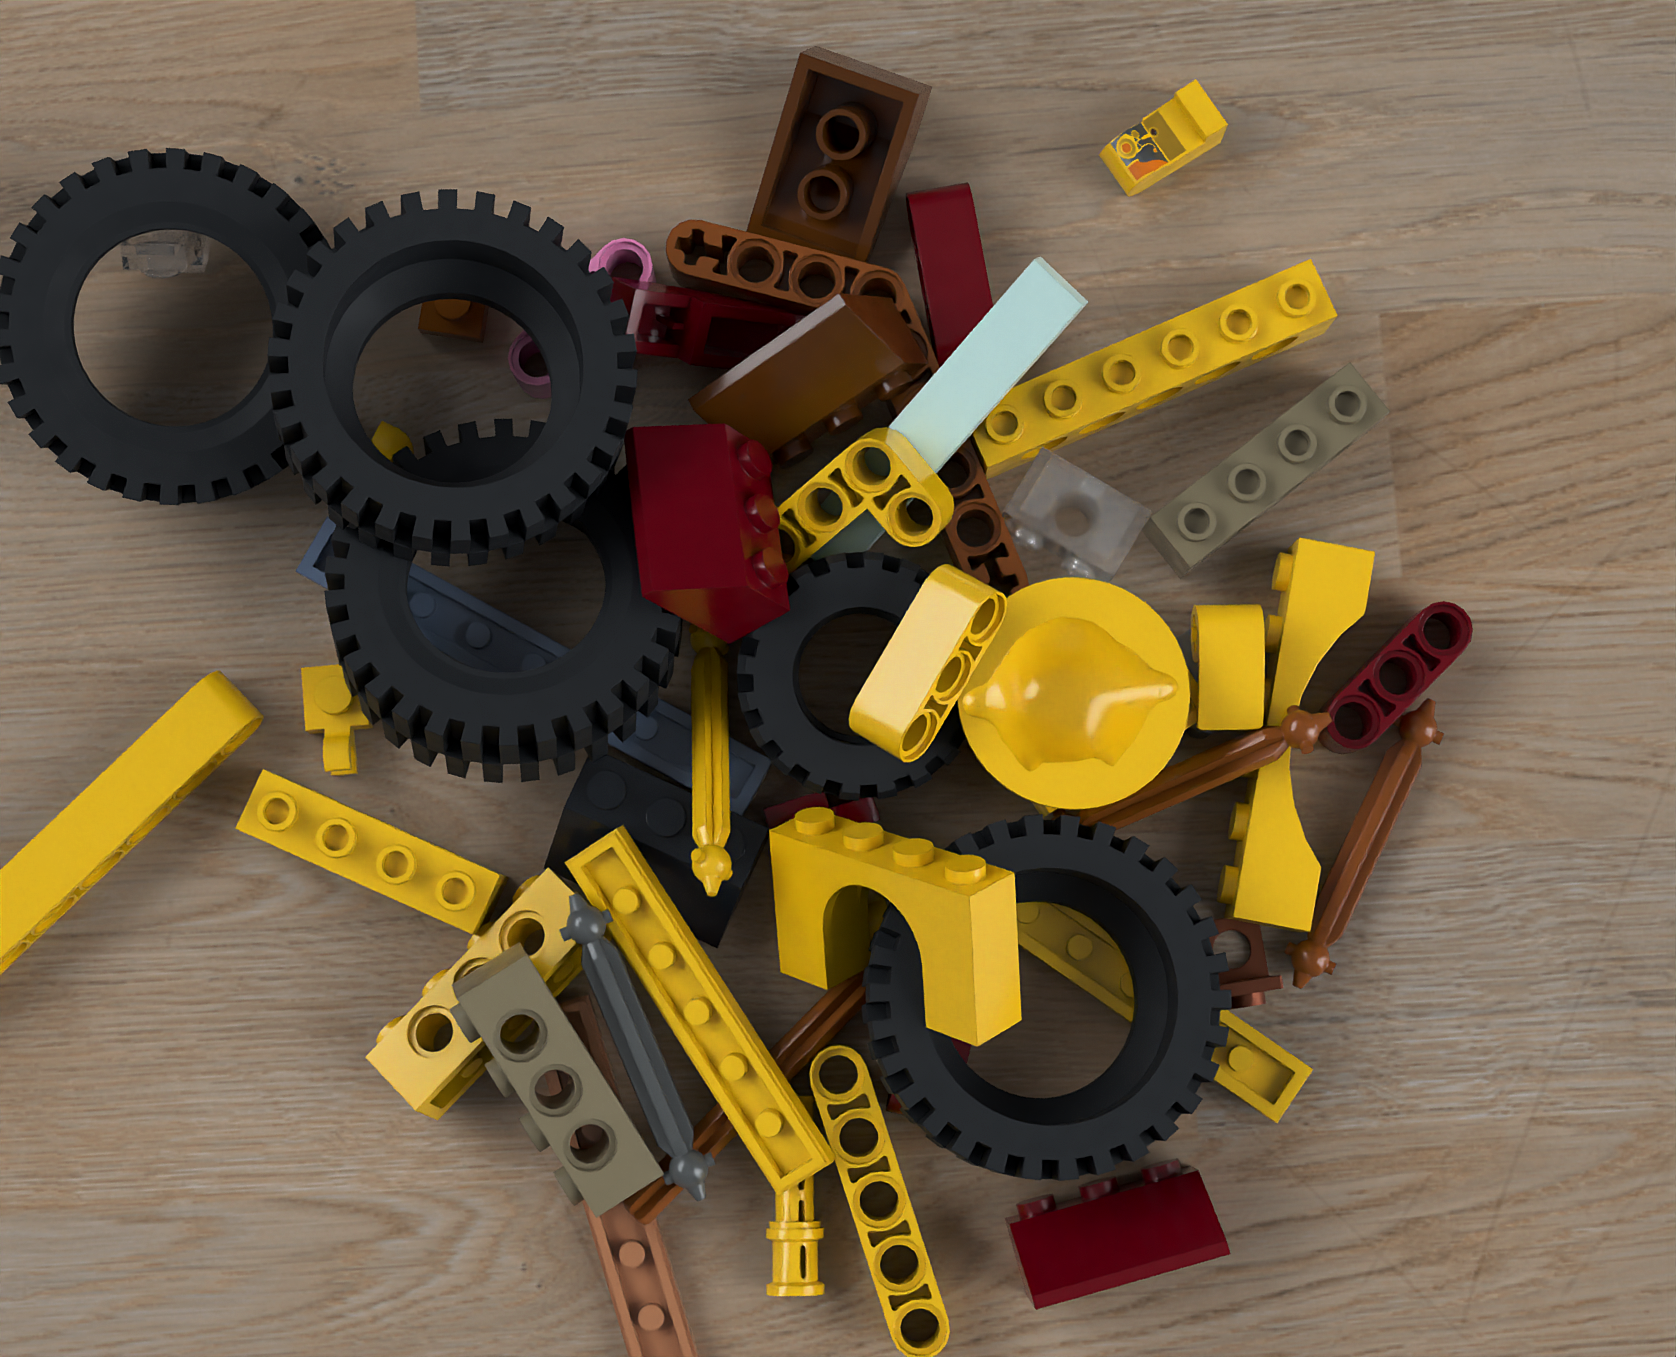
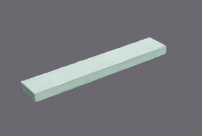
M1041 256L1034 259L888 428L897 430L906 437L931 469L937 473L1086 306L1088 301ZM871 447L864 455L867 467L874 474L880 476L889 475L891 467L887 455L882 450ZM832 491L820 506L828 514L834 516L841 515L842 501ZM907 498L906 507L914 498ZM866 509L810 557L816 561L826 556L844 552L868 551L886 530L871 512Z

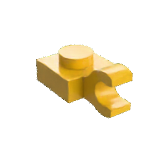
M339 664L301 668L305 731L309 734L324 733L323 763L325 772H331V776L358 774L354 730L373 728V725L362 713L358 695L352 697L345 683L342 666H339Z

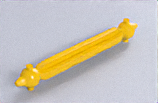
M691 624L689 627V632L691 633L690 643L693 650L697 653L691 668L692 837L698 848L692 851L691 859L694 875L703 883L707 895L714 897L719 891L721 882L729 880L733 874L731 857L724 849L730 834L728 663L723 655L728 652L729 646L722 639Z

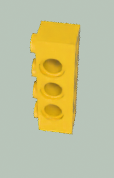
M265 769L262 770L235 827L237 830L472 935H477L479 929L489 923L509 879L505 875Z
M549 867L541 875H535L527 879L516 890L512 898L513 904L496 922H489L483 925L477 935H473L467 944L468 951L450 969L438 972L426 983L419 1002L405 1016H399L390 1021L378 1034L376 1039L377 1045L366 1055L365 1058L415 1111L439 1120L487 1070L485 1063L494 1058L481 1037L470 1043L452 1016L449 1009L459 1004L452 987L453 983L519 942L524 948L527 937L540 929H544L545 933L543 945L535 954L529 957L555 998L583 970L581 965L582 944L576 943L572 939L564 942L559 929L566 927L567 919L570 915L569 896L578 892ZM606 928L603 936L610 941L612 936ZM527 1015L510 1017L503 1024L500 1036L507 1041L514 1042L532 1023L533 1018ZM452 1023L453 1035L451 1041L444 1049L435 1052L433 1042L436 1032L443 1025Z

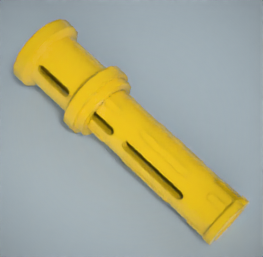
M798 1096L813 1120V1102H815V1097ZM813 1174L780 1195H777L775 1192V1221H769V1228H766V1238L772 1241V1282L766 1284V1295L816 1296L825 1294V1284L818 1281V1240L824 1238V1227H821L820 1220H814Z

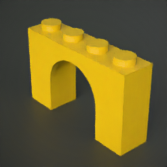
M824 807L802 809L795 814L794 819L769 830L781 973L828 990L863 971L868 966L871 951H868L870 947L868 892L870 888L894 904L906 919L916 938L922 961L926 1028L978 1047L1022 1020L1015 872L987 864L985 859L980 856L959 855L934 847L933 843L926 839H908L883 831L882 826L876 823H858L836 816L831 809Z

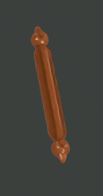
M1427 698L1416 710L1401 715L1393 723V725L1399 727L1401 739L1386 750L1315 901L1311 931L1307 932V939L1299 942L1297 945L1289 941L1284 951L1285 954L1291 956V963L1294 968L1292 985L1296 988L1302 989L1313 977L1320 976L1324 972L1332 975L1337 963L1330 961L1327 948L1338 941L1346 930L1422 767V747L1432 742L1440 745L1444 733L1438 731L1437 723L1434 719L1436 702L1432 699Z
M1297 705L1290 706L1286 710L1288 715L1283 719L1281 726H1262L1258 730H1251L1161 770L1152 781L1130 796L1109 805L1080 810L1076 817H1080L1079 824L1090 827L1099 821L1116 827V830L1275 762L1289 746L1300 749L1302 754H1309L1314 751L1313 744L1317 741L1320 732L1332 722L1329 712L1311 714L1308 711L1300 710ZM1057 809L1053 812L1054 817L1051 820H1055L1060 815H1074L1067 814L1065 809Z

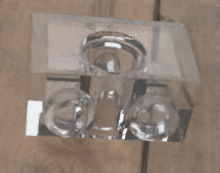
M1042 446L1005 507L1002 517L1006 526L1009 527L1008 531L1013 542L1037 554L1042 547L1064 560L1060 567L1072 577L1095 579L1110 583L1153 511ZM1069 507L1080 510L1088 520V532L1077 537L1062 533L1056 525L1055 514L1059 510Z

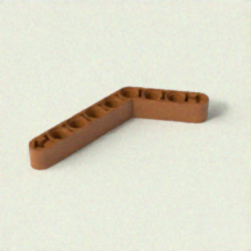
M690 219L679 223L671 230L666 240V255L671 274L680 286L687 289L757 302L809 315L839 293L865 295L870 291L880 290L891 295L898 311L929 363L911 375L914 384L909 389L885 401L893 421L940 368L904 282L897 273L889 268L703 220ZM695 246L705 247L706 256H700L696 265L686 264L685 254H692ZM728 251V274L721 275L719 263L724 264V252ZM754 259L763 260L773 268L771 276L759 283H751L744 280L739 271L746 262ZM822 275L833 283L834 288L826 297L817 299L806 296L800 290V285L809 276ZM968 437L949 459V461L957 462L964 468L967 480L959 487L948 488L953 496L954 512L952 519L940 534L954 567L989 585L990 577L984 562L999 552L1002 557L995 559L992 569L1000 585L1012 584L1014 588L1010 591L1008 595L1010 596L1020 589L1029 586L1028 577L971 440ZM965 519H980L990 528L991 539L983 546H968L958 537L956 527ZM981 564L976 570H972L970 565Z

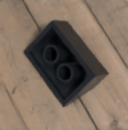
M607 754L594 762L588 756L562 811L543 869L546 870L549 867L559 876L578 884L564 862L614 829L624 825L696 939L718 948L769 838L770 829L730 811V834L724 849L731 857L733 874L729 880L721 882L717 895L710 897L707 895L703 883L696 878L692 870L691 853L694 849L698 848L692 837V793Z

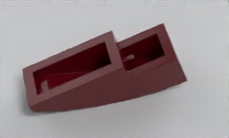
M612 277L614 284L610 301L612 303L623 299L629 314L625 335L634 333L636 353L678 358L689 365L731 370L807 316L804 313L729 296L646 281Z

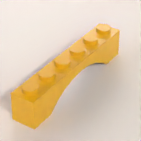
M1299 537L1289 547L1288 554L1279 552L1272 577V590L1281 591L1277 615L1268 614L1264 625L1265 652L1270 653L1265 678L1263 726H1281L1283 719L1288 715L1287 708L1293 705L1299 706L1302 694L1320 660L1339 636L1365 614L1375 551ZM1289 746L1277 761L1241 776L1248 778L1244 803L1237 801L1234 803L1228 829V839L1237 841L1233 866L1224 865L1222 868L1217 902L1226 904L1224 918L1300 933L1311 931L1321 866L1305 838L1294 805L1289 767L1291 747Z

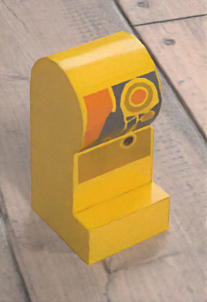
M1195 79L1175 92L1173 99L1144 117L1141 123L1132 126L1114 138L1103 148L1099 156L1128 197L1134 196L1220 144L1228 123Z

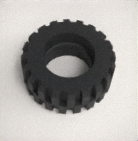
M868 551L844 552L808 563L788 575L786 584L790 611L743 636L738 655L737 684L741 710L749 731L758 747H761L770 758L771 763L785 775H789L802 783L803 787L819 794L824 792L835 795L839 799L859 801V798L877 797L880 800L898 796L897 792L912 786L917 788L933 779L931 777L933 773L944 764L948 766L961 752L958 749L966 737L960 722L957 701L925 753L917 760L908 763L901 761L862 736L842 734L822 724L808 709L800 690L799 665L803 651L812 636L830 621L851 614L878 616L898 627L923 583L930 575L921 569L920 565L904 558L899 559L884 555V553Z

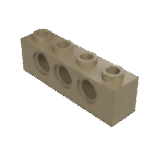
M1349 362L1151 516L1142 528V532L1181 579L1376 427L1390 413V410Z
M520 942L452 984L456 998L459 1001V1004L449 1009L452 1016L470 1043L481 1037L494 1058L485 1063L486 1069L505 1098L517 1092L529 1111L520 1117L519 1120L539 1152L549 1146L552 1147L563 1165L553 1173L574 1206L585 1200L597 1218L664 1175L655 1156ZM515 1015L532 1017L535 1020L534 1029L526 1039L519 1042H510L500 1036L503 1024L510 1017ZM562 1070L569 1074L568 1083L560 1093L553 1096H544L535 1091L538 1079L547 1071ZM594 1124L603 1128L600 1140L591 1148L576 1149L570 1145V1139L579 1127Z

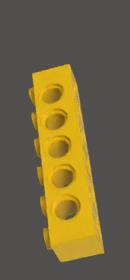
M1308 259L1013 387L969 438L988 480L1320 336L1326 332L1338 315L1312 260Z

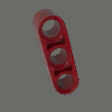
M968 182L906 193L908 221L930 340L939 367L944 364L993 307L974 201Z
M1442 601L1432 603L1410 617L1321 707L1318 713L1329 712L1332 718V722L1320 732L1318 737L1322 746L1333 753L1348 754L1366 748L1375 742L1466 650L1472 639L1473 628L1471 619L1465 610L1455 603ZM1427 619H1437L1448 628L1450 641L1445 650L1434 648L1425 639L1423 630ZM1383 663H1393L1405 673L1407 682L1405 690L1401 695L1391 694L1381 685L1379 672ZM1340 707L1351 708L1360 716L1363 727L1357 740L1346 739L1337 731L1334 719L1335 713Z

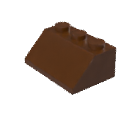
M839 293L693 395L688 401L693 410L708 424L725 423L749 439L757 440L767 450L772 464H778L781 469H785L811 455L814 449L810 443L825 433L829 432L831 436L837 435L860 422L864 417L860 410L875 399L879 398L881 402H884L905 392L914 384L911 375L929 363L892 298Z

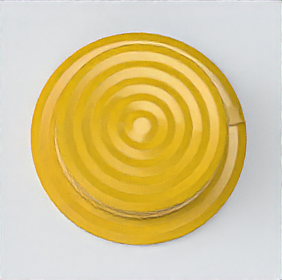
M1080 577L1049 579L1027 586L1006 598L1007 609L1001 626L957 699L958 713L964 735L978 761L997 782L1009 791L1036 804L1057 809L1083 810L1098 808L1122 800L1143 788L1160 773L1172 758L1185 731L1189 715L1190 682L1188 669L1181 648L1170 628L1148 604L1134 594L1113 584L1095 579Z

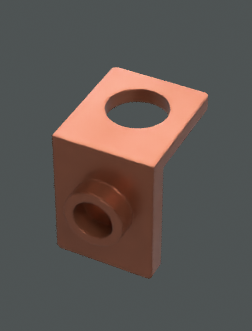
M1227 918L1215 919L1214 923L1219 934L1209 937L1212 949L1215 939L1222 932L1228 930L1238 931L1243 934L1250 945L1249 957L1242 966L1233 969L1229 968V971L1218 973L1220 990H1231V1009L1266 1004L1264 991L1283 989L1284 986L1282 975L1269 976L1260 925Z

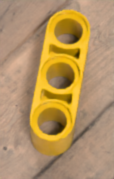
M944 564L937 567L923 583L857 695L849 715V725L853 732L903 762L910 763L924 754L1000 628L1007 609L1005 595L953 565Z

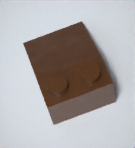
M818 46L800 52L746 232L868 263L914 146L932 86Z

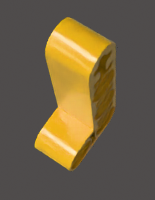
M875 428L847 447L777 507L780 515V525L778 528L788 532L795 543L794 554L782 553L783 560L788 569V575L866 509L871 512L887 533L899 544L909 547L923 546L932 541L952 519L954 512L953 496L948 487L906 437L891 428ZM866 447L878 448L887 455L891 467L889 475L880 476L869 470L864 458ZM819 488L833 490L842 501L841 515L834 516L828 514L821 508L817 497ZM907 498H918L929 505L933 514L931 525L923 526L910 519L906 511Z

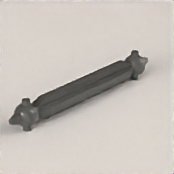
M579 893L569 896L570 915L568 916L566 927L559 929L564 942L572 939L576 943L582 944L581 965L656 1144L672 1158L669 1170L663 1172L666 1185L675 1183L679 1187L687 1189L696 1201L706 1198L705 1179L707 1178L709 1167L715 1165V1161L711 1152L703 1155L693 1149V1126L618 948L603 936L606 924L613 921L609 909L601 912L596 907L589 906Z

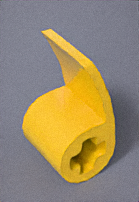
M1194 605L1191 614V651L1193 661L1198 663L1197 729L1200 731L1260 729L1263 726L1265 693V629L1261 605Z

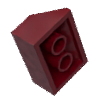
M725 423L639 426L628 429L625 434L624 445L642 597L729 644L789 612L790 604L786 584L788 569L782 557L778 530L780 515L774 504L771 484L772 462L763 445L757 440L749 439Z
M1178 1158L1169 1159L1141 1168L1143 1176L1141 1180L1118 1186L1116 1176H1111L1078 1186L1081 1197L1056 1203L1054 1195L1047 1194L1017 1203L1018 1214L1005 1218L1024 1289L1034 1308L1037 1310L1231 1254L1199 1170L1192 1166L1181 1168Z

